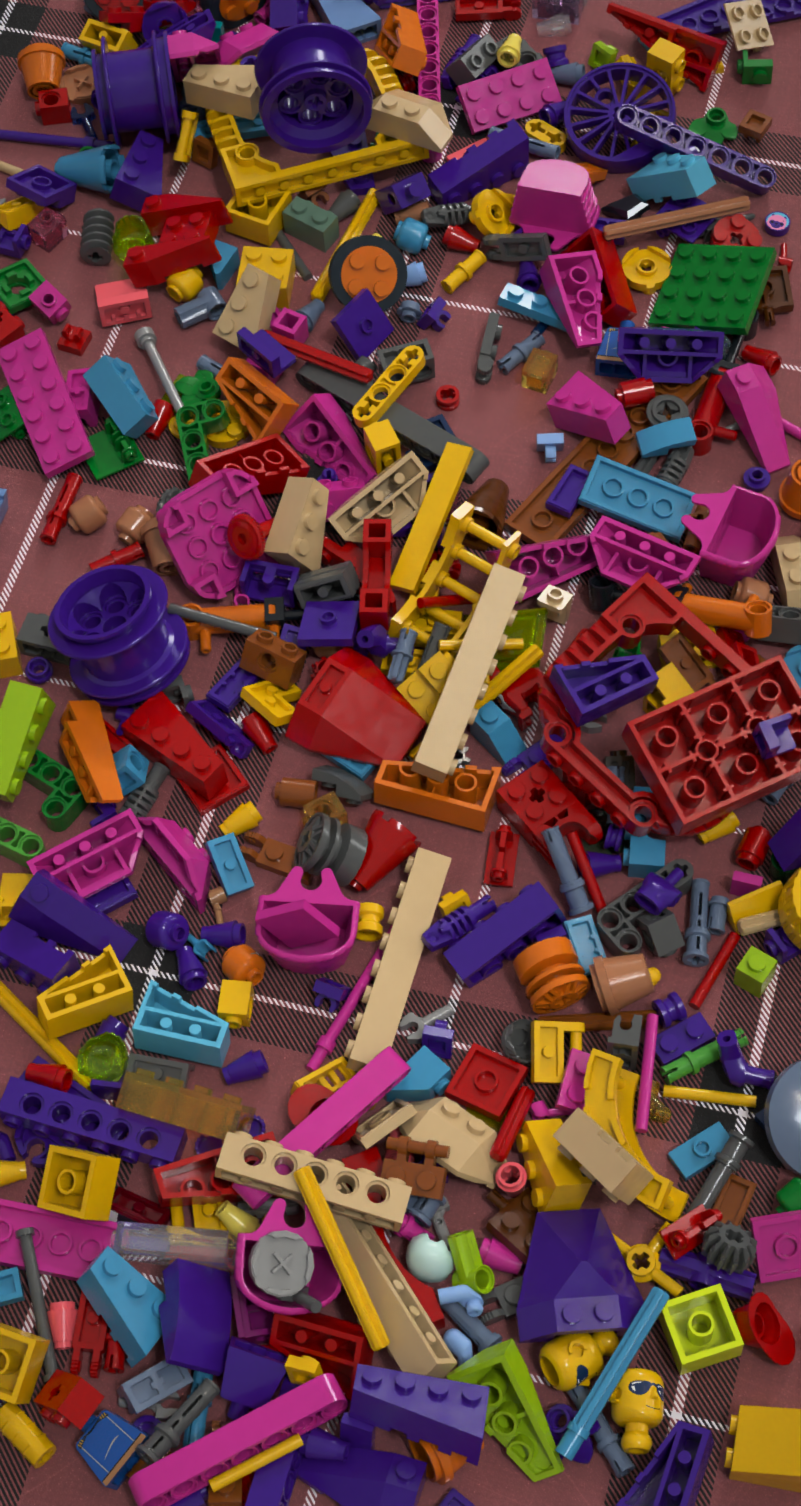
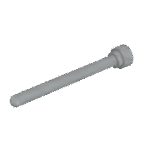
M142 327L135 332L134 339L139 348L146 350L177 413L184 404L155 347L157 337L151 327Z

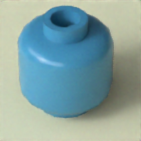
M408 217L404 221H399L393 239L396 240V246L399 249L417 255L421 249L427 250L432 236L428 235L429 227L427 224Z

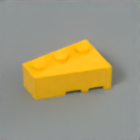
M111 944L105 947L103 953L94 960L84 962L81 965V969L73 975L63 977L36 997L38 1018L49 1040L96 1024L103 1019L106 1020L109 1015L115 1017L134 1010L133 989Z

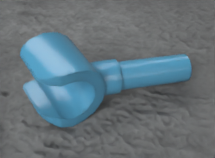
M189 933L187 941L192 944L193 952L204 962H209L205 958L206 953L210 950L216 953L217 949L206 939H196Z

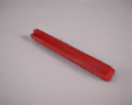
M265 330L296 358L364 384H368L373 379L374 372L370 368Z

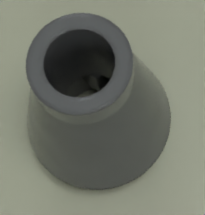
M347 189L345 192H340L329 211L337 215L338 222L356 212L361 202L353 191Z

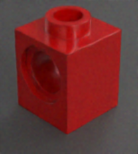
M67 87L38 91L39 101L35 102L36 115L41 116L43 126L72 122L71 104Z

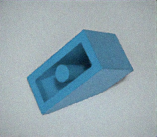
M492 700L478 709L473 725H470V734L503 766L527 749L511 719Z
M424 1045L406 1062L411 1067L408 1075L388 1092L383 1099L387 1102H392L399 1098L408 1102L433 1099L436 1095L441 1096L445 1093L447 1086L452 1080L451 1068Z

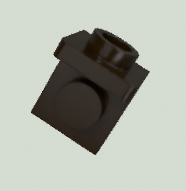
M627 750L610 751V756L603 758L605 766H617V769H619V766L625 767L624 784L630 790H634L636 783L633 756L627 755Z

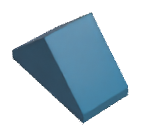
M215 240L214 244L222 259L209 265L219 291L224 289L240 266V258L237 247Z

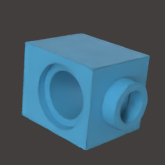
M131 744L113 754L123 796L145 784L149 760Z

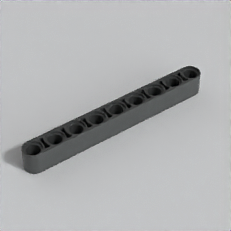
M306 362L295 374L299 383L313 393H331L340 407L350 415H352L354 406L370 388V386L309 362ZM378 393L374 398L376 400H383L387 396ZM394 402L377 421L380 422L388 419L401 445L413 450L416 454L435 465H438L447 442L472 447L474 453L462 480L465 483L473 484L490 465L488 458L481 451L397 402Z

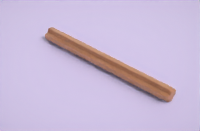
M744 195L603 226V235L605 240H612L748 211L750 209V200L748 196Z

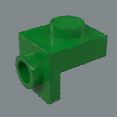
M742 50V59H737V74H741L742 84H771L773 59H748V50Z

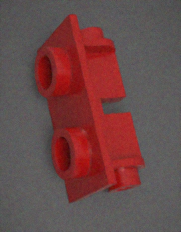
M500 825L496 832L491 831L483 884L513 888L520 835L513 834L511 827L508 825Z
M702 1203L659 1231L674 1261L701 1244L706 1230L713 1226L716 1221L721 1222L723 1215L718 1209L706 1210Z

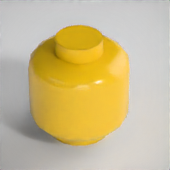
M196 266L166 278V290L175 301L189 302L203 289V274Z

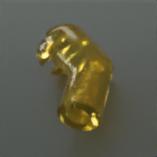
M652 1080L649 1118L654 1122L665 1124L671 1118V1110L665 1107L658 1099L660 1083Z

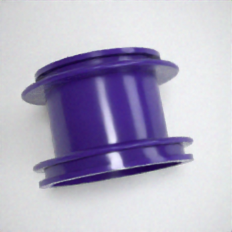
M302 23L279 31L268 39L259 50L254 65L255 78L262 90L259 98V114L268 135L282 147L307 154L331 152L353 142L368 126L372 114L373 95L371 87L365 78L367 56L361 42L352 33L328 23Z
M152 30V47L109 52L106 38L102 36L101 53L97 54L96 49H91L95 93L103 137L105 140H109V135L113 134L115 144L120 149L122 147L121 133L140 131V129L163 128L168 144L171 143V136L177 135L179 140L181 122L175 77L169 58L167 31H163L162 37H157L156 31Z
M109 565L92 570L76 579L65 589L50 614L47 631L51 644L58 652L70 657L69 671L76 687L88 699L95 700L101 705L125 706L141 702L156 695L178 677L188 660L190 640L187 627L179 615L168 614V608L166 607L168 591L166 585L157 573L148 568L134 565Z

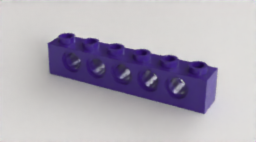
M10 1076L0 1101V1118L8 1127L20 1129L21 1126L29 1128L38 1136L49 1138L50 1135L56 1136L68 1145H86L93 1152L107 1155L108 1152L116 1154L125 1162L136 1164L139 1161L149 1164L151 1169L179 1161L188 1140L186 1128L12 1076ZM31 1106H41L40 1110L37 1113H27V1110ZM61 1114L70 1115L69 1119L63 1123L55 1121ZM96 1122L99 1124L98 1128L94 1131L84 1130L89 1123ZM119 1131L128 1132V1136L123 1140H115L113 1138ZM148 1140L158 1141L157 1145L152 1149L142 1147Z

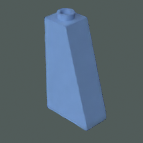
M310 0L322 23L336 25L349 31L361 44L379 37L382 29L381 18L362 0Z

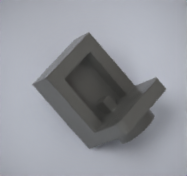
M179 675L170 685L162 690L173 704L183 701L186 708L189 701H194L190 684L184 685L182 675Z

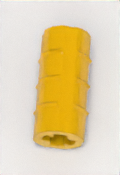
M7 1402L0 1408V1431L2 1436L4 1435L35 1469L43 1466L56 1452V1446L46 1436V1433H43L36 1426L35 1422L25 1414V1411H22L17 1405Z

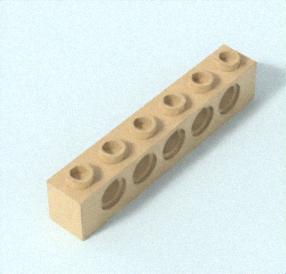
M227 1131L214 1177L306 1204L293 1175L296 1170L304 1166H310L313 1173L319 1175L322 1179L319 1186L331 1212L399 1232L412 1191V1187L407 1186L403 1180L393 1177L383 1179L375 1176V1173L368 1169H350L345 1167L344 1163L335 1159L324 1161L314 1158L312 1153L305 1150H296L294 1152L284 1149L283 1145L276 1141L266 1140L261 1142L253 1139L246 1132L235 1131V1133ZM248 1155H255L261 1160V1163L251 1166L245 1162L244 1158ZM285 1164L290 1167L292 1172L288 1175H281L275 1170V1167ZM347 1183L352 1187L353 1192L343 1194L337 1189V1185ZM371 1192H377L382 1195L384 1201L373 1203L367 1195Z

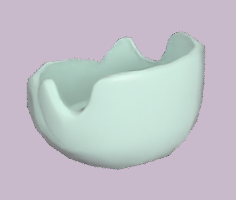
M422 1233L413 1237L408 1244L406 1251L407 1268L418 1280L427 1283L442 1282L453 1271L455 1264L452 1253L448 1250L443 1240L434 1242L430 1240L427 1233Z

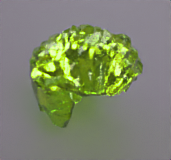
M126 215L116 222L115 233L112 236L113 250L121 260H125L129 248L155 244L152 234L142 217Z
M105 1032L90 1038L79 1049L77 1056L78 1071L90 1079L118 1082L126 1071L129 1060L125 1042L122 1041L119 1035L113 1032Z

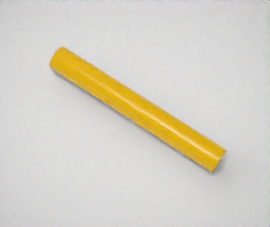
M664 1085L663 1097L756 1108V1095Z
M299 1433L209 1479L208 1482L213 1492H216L300 1448L304 1443Z

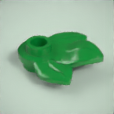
M718 107L709 109L704 118L695 119L688 129L721 145L724 139L736 140L738 135L736 125L728 121L726 112Z
M198 370L194 377H182L174 384L176 390L182 394L181 400L184 406L209 399H219L221 396V388L217 381L214 380L213 373L209 370Z

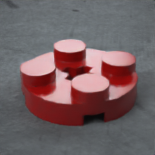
M734 214L733 216L720 219L710 234V245L760 247L762 244V237L759 231L742 214ZM732 236L738 238L741 245L737 243L732 244L730 242Z

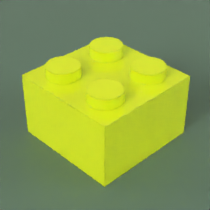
M720 1283L668 1300L658 1317L680 1375L741 1356L744 1342Z

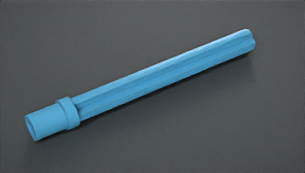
M653 1287L573 1421L570 1420L567 1425V1430L555 1449L557 1453L572 1461L584 1440H587L591 1428L668 1302L670 1296L661 1288Z

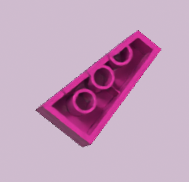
M590 534L522 545L518 556L512 560L509 569L526 575L523 586H526L527 589L522 600L544 591L548 584L555 586L598 566L590 542ZM501 550L484 552L488 563L494 565V562L497 563Z

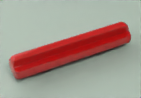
M522 1086L518 1090L489 1152L490 1157L496 1159L497 1162H503L508 1157L534 1100L535 1091L529 1089L528 1086Z

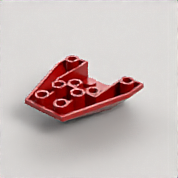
M346 646L326 660L297 702L285 738L309 752L380 767L383 760L403 761L426 727L427 722L396 687L388 681L387 677L371 659Z

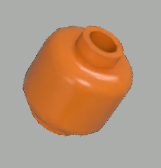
M242 944L232 946L224 953L221 967L222 972L229 980L250 981L255 986L263 979L266 963L251 946Z

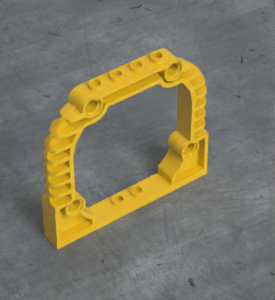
M364 48L367 56L365 78L373 89L376 98L385 92L395 89L403 90L394 69L386 62V59L378 55L376 51ZM242 59L237 60L232 65H240ZM207 108L205 110L207 124L238 208L248 205L247 200L251 196L253 197L250 199V203L254 204L264 201V197H267V200L283 196L282 192L291 191L292 194L429 158V149L379 133L374 138L375 146L281 170L278 163L260 157L259 147L256 144L244 143L233 115Z

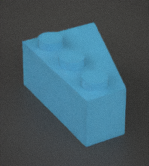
M104 355L82 375L123 435L137 439L159 419L154 410L153 403L148 399L131 364L122 361L118 357L112 358Z
M107 1246L90 1263L76 1282L97 1315H102L111 1329L109 1334L115 1342L118 1340L127 1354L128 1358L126 1360L132 1368L147 1356L162 1335L159 1305L166 1300V1295L112 1248Z

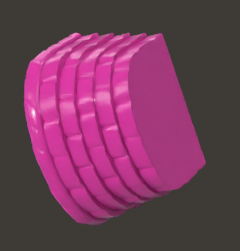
M542 159L531 162L524 170L521 180L517 184L509 221L520 226L523 233H547V235L554 238L550 245L551 251H559L569 242L584 234L590 227L593 226L595 228L601 210L591 185L589 172L576 163L558 159Z
M735 484L724 493L694 494L691 498L692 503L705 506L709 510V516L703 520H697L690 515H684L681 518V523L702 544L699 556H701L699 562L700 576L728 586H734L735 582L741 581L743 577H754L772 551L779 536L781 516L775 502L770 497L736 486Z
M295 866L276 892L270 895L259 896L257 911L305 899L340 927L339 937L290 948L256 921L255 935L262 948L281 967L301 974L308 973L310 975L332 972L340 968L341 965H344L353 948L358 930L360 902L344 897L330 868H324L321 871L322 883L317 889H305L301 885L303 869L300 866Z
M278 1198L273 1202L256 1231L252 1233H238L234 1265L236 1287L252 1303L269 1312L281 1315L312 1313L296 1302L280 1301L274 1296L265 1294L255 1286L249 1274L248 1259L252 1247L259 1238L273 1231L287 1230L300 1235L313 1252L314 1270L311 1280L306 1285L309 1287L308 1294L322 1303V1308H324L341 1292L342 1282L307 1204L304 1206L305 1221L303 1225L298 1228H292L284 1220L286 1202L284 1199Z

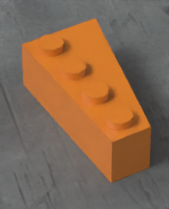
M382 761L374 781V803L481 832L485 831L496 801V790L501 788L502 767H491V770L477 769V766L465 765V768H456L453 776L447 774L444 782L441 783L412 771L413 762Z

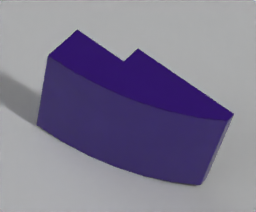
M177 1258L162 1271L166 1300L159 1305L166 1363L220 1376L225 1367L231 1330L232 1297L230 1274L226 1271Z

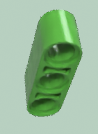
M0 817V855L29 869L26 861L46 852L42 838ZM7 838H13L9 842H4ZM34 849H37V850H38L37 852H35V853H33V854H27V853H28L29 851H31V850H34Z

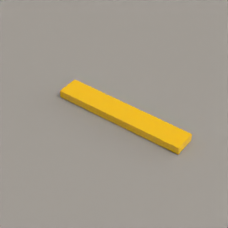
M451 442L446 443L391 577L392 589L416 595L474 451L472 447Z

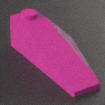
M748 362L725 371L717 387L760 466L767 470L769 474L789 467L790 460L777 392L764 366Z
M331 393L313 394L292 416L284 428L283 433L296 450L310 456L319 466L334 469L339 480L348 476H356L358 479L363 478L364 485H366L377 476L346 413Z

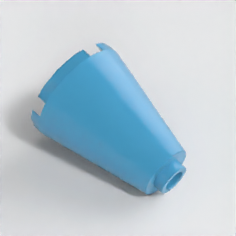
M107 144L60 157L55 163L54 171L77 183V186L111 195L115 178L125 158L124 155H119L117 149H120L118 145Z

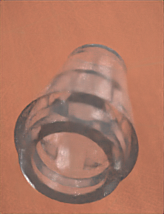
M562 12L536 23L539 37H561L572 33L569 13L563 14Z

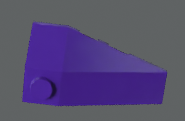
M350 1447V1453L346 1462L306 1459L305 1455H303L297 1478L320 1494L325 1493L339 1503V1506H418L426 1481L427 1462L392 1452Z

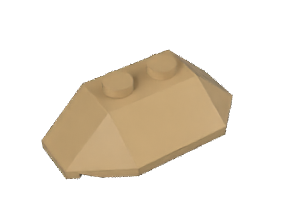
M400 89L385 92L373 99L371 119L366 129L438 153H442L453 138L447 116L440 102Z
M411 450L346 500L327 520L344 541L363 543L364 519H391L392 533L394 535L417 516L426 494L429 471Z
M795 535L778 537L775 546L770 552V557L782 606L801 608V537Z
M447 1097L411 1102L417 1114L399 1126L403 1136H409L414 1141L427 1142L428 1140L438 1141L439 1145L450 1146L449 1158L437 1157L438 1164L448 1169L457 1177L474 1183L485 1184L486 1187L491 1189L498 1186L495 1179L496 1172L501 1165L507 1163V1160L497 1162L496 1159L490 1157L489 1152L497 1137L495 1130Z

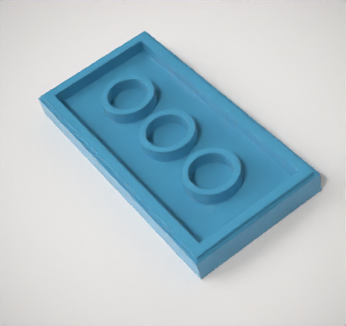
M597 454L577 504L647 532H661L666 539L679 543L685 526L681 523V518L684 515L691 514L694 506L691 498L696 493Z

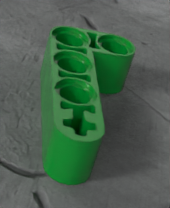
M209 399L185 405L176 413V422L188 480H190L196 460L211 456L207 435L225 430L230 423V417L223 402L218 399ZM220 413L219 416L211 418L213 414ZM195 419L193 423L186 424L188 420ZM193 443H200L197 447L190 448Z
M37 749L30 763L36 764L28 768L23 780L48 795L42 804V812L46 824L50 830L62 832L70 827L89 803H86L73 772ZM53 777H58L57 779H55V780H53V781H48L49 779H51V778H53ZM80 791L76 795H70L72 792ZM56 812H62L60 815L52 816Z

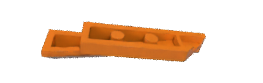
M95 700L68 701L60 720L64 729L59 743L86 803L121 802L124 797L99 702Z

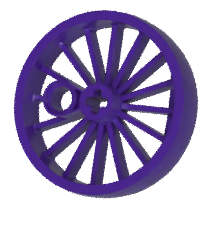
M617 62L597 67L581 77L573 86L566 99L563 117L565 134L575 155L582 162H588L608 170L607 173L621 174L642 169L653 161L652 158L662 153L637 141L638 144L630 148L628 137L623 135L626 151L615 156L618 135L621 133L616 131L613 126L614 116L618 108L623 104H632L648 112L667 108L669 116L659 117L676 124L675 100L669 86L661 76L639 64ZM624 80L621 99L618 102L613 81ZM609 82L610 88H600L599 85ZM628 82H638V84L636 85L628 99L625 101ZM644 85L652 89L635 100ZM592 89L596 91L594 98L587 95ZM658 94L663 99L660 102L643 105ZM604 99L611 100L609 104H605L601 101ZM582 100L594 106L595 109L577 107V105ZM573 115L595 117L572 123ZM620 116L623 122H632L629 116ZM647 125L643 126L647 133H654L653 128ZM597 126L581 138H577L574 134V131ZM605 131L593 150H589L584 146L585 143ZM612 132H614L610 156L599 155V151ZM666 136L667 141L671 143L673 136Z

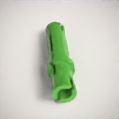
M737 1028L735 1033L740 1048L748 1046L747 1036L741 1038L744 1031L741 1028ZM717 1040L693 1052L688 1050L682 1054L681 1058L659 1068L661 1076L667 1075V1078L664 1079L666 1084L670 1085L672 1082L690 1073L695 1075L700 1072V1068L720 1059Z

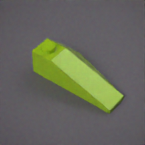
M513 1338L483 1349L447 1374L448 1380L490 1387L484 1430L490 1437L492 1435L495 1436L507 1449L506 1454L533 1482L564 1471L559 1453L555 1451L556 1445L530 1373Z

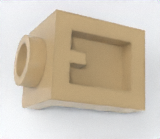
M548 584L537 599V604L541 606L539 614L564 625L569 619L573 594Z

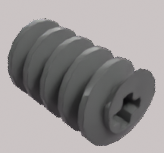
M95 208L89 210L83 217L80 256L85 262L94 266H104L111 261L112 238L114 236L113 222L115 218L106 209Z

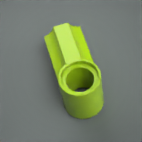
M473 1229L447 1236L456 1268L452 1275V1286L467 1285L478 1294L491 1292L495 1283L494 1274L489 1266L482 1263Z

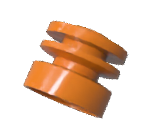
M558 936L539 941L524 949L513 961L515 973L520 984L526 987L525 995L530 1000L532 1010L537 1014H548L565 1009L586 996L591 988V983L588 977L585 976L584 968L577 964V953L567 937Z

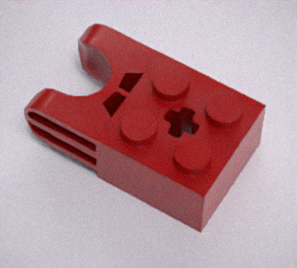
M543 760L496 790L497 808L531 847L534 846L555 870V865L541 831L559 825L562 837H565L569 832L577 830L579 837L589 845L596 844L603 839L602 828L597 820Z

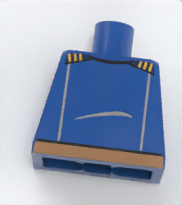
M623 320L620 322L619 327H635V324L630 320ZM608 328L596 355L595 375L636 379L635 375L617 355L618 328Z
M105 1409L98 1417L94 1414L91 1415L81 1429L84 1434L75 1447L101 1483L107 1488L117 1490L127 1478L125 1476L127 1472L140 1459L135 1448L139 1444L143 1445L151 1435L118 1414Z

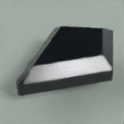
M632 194L602 207L601 211L603 214L617 219L632 220L641 218V215L648 211L650 206L637 194Z

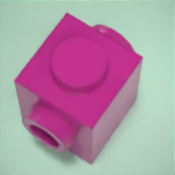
M47 280L28 297L32 305L53 325L58 321L62 322L70 313L69 310L72 308L68 300Z

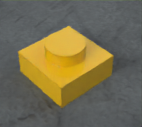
M289 1355L284 1365L290 1382L302 1385L323 1374L320 1363L306 1355L301 1357Z

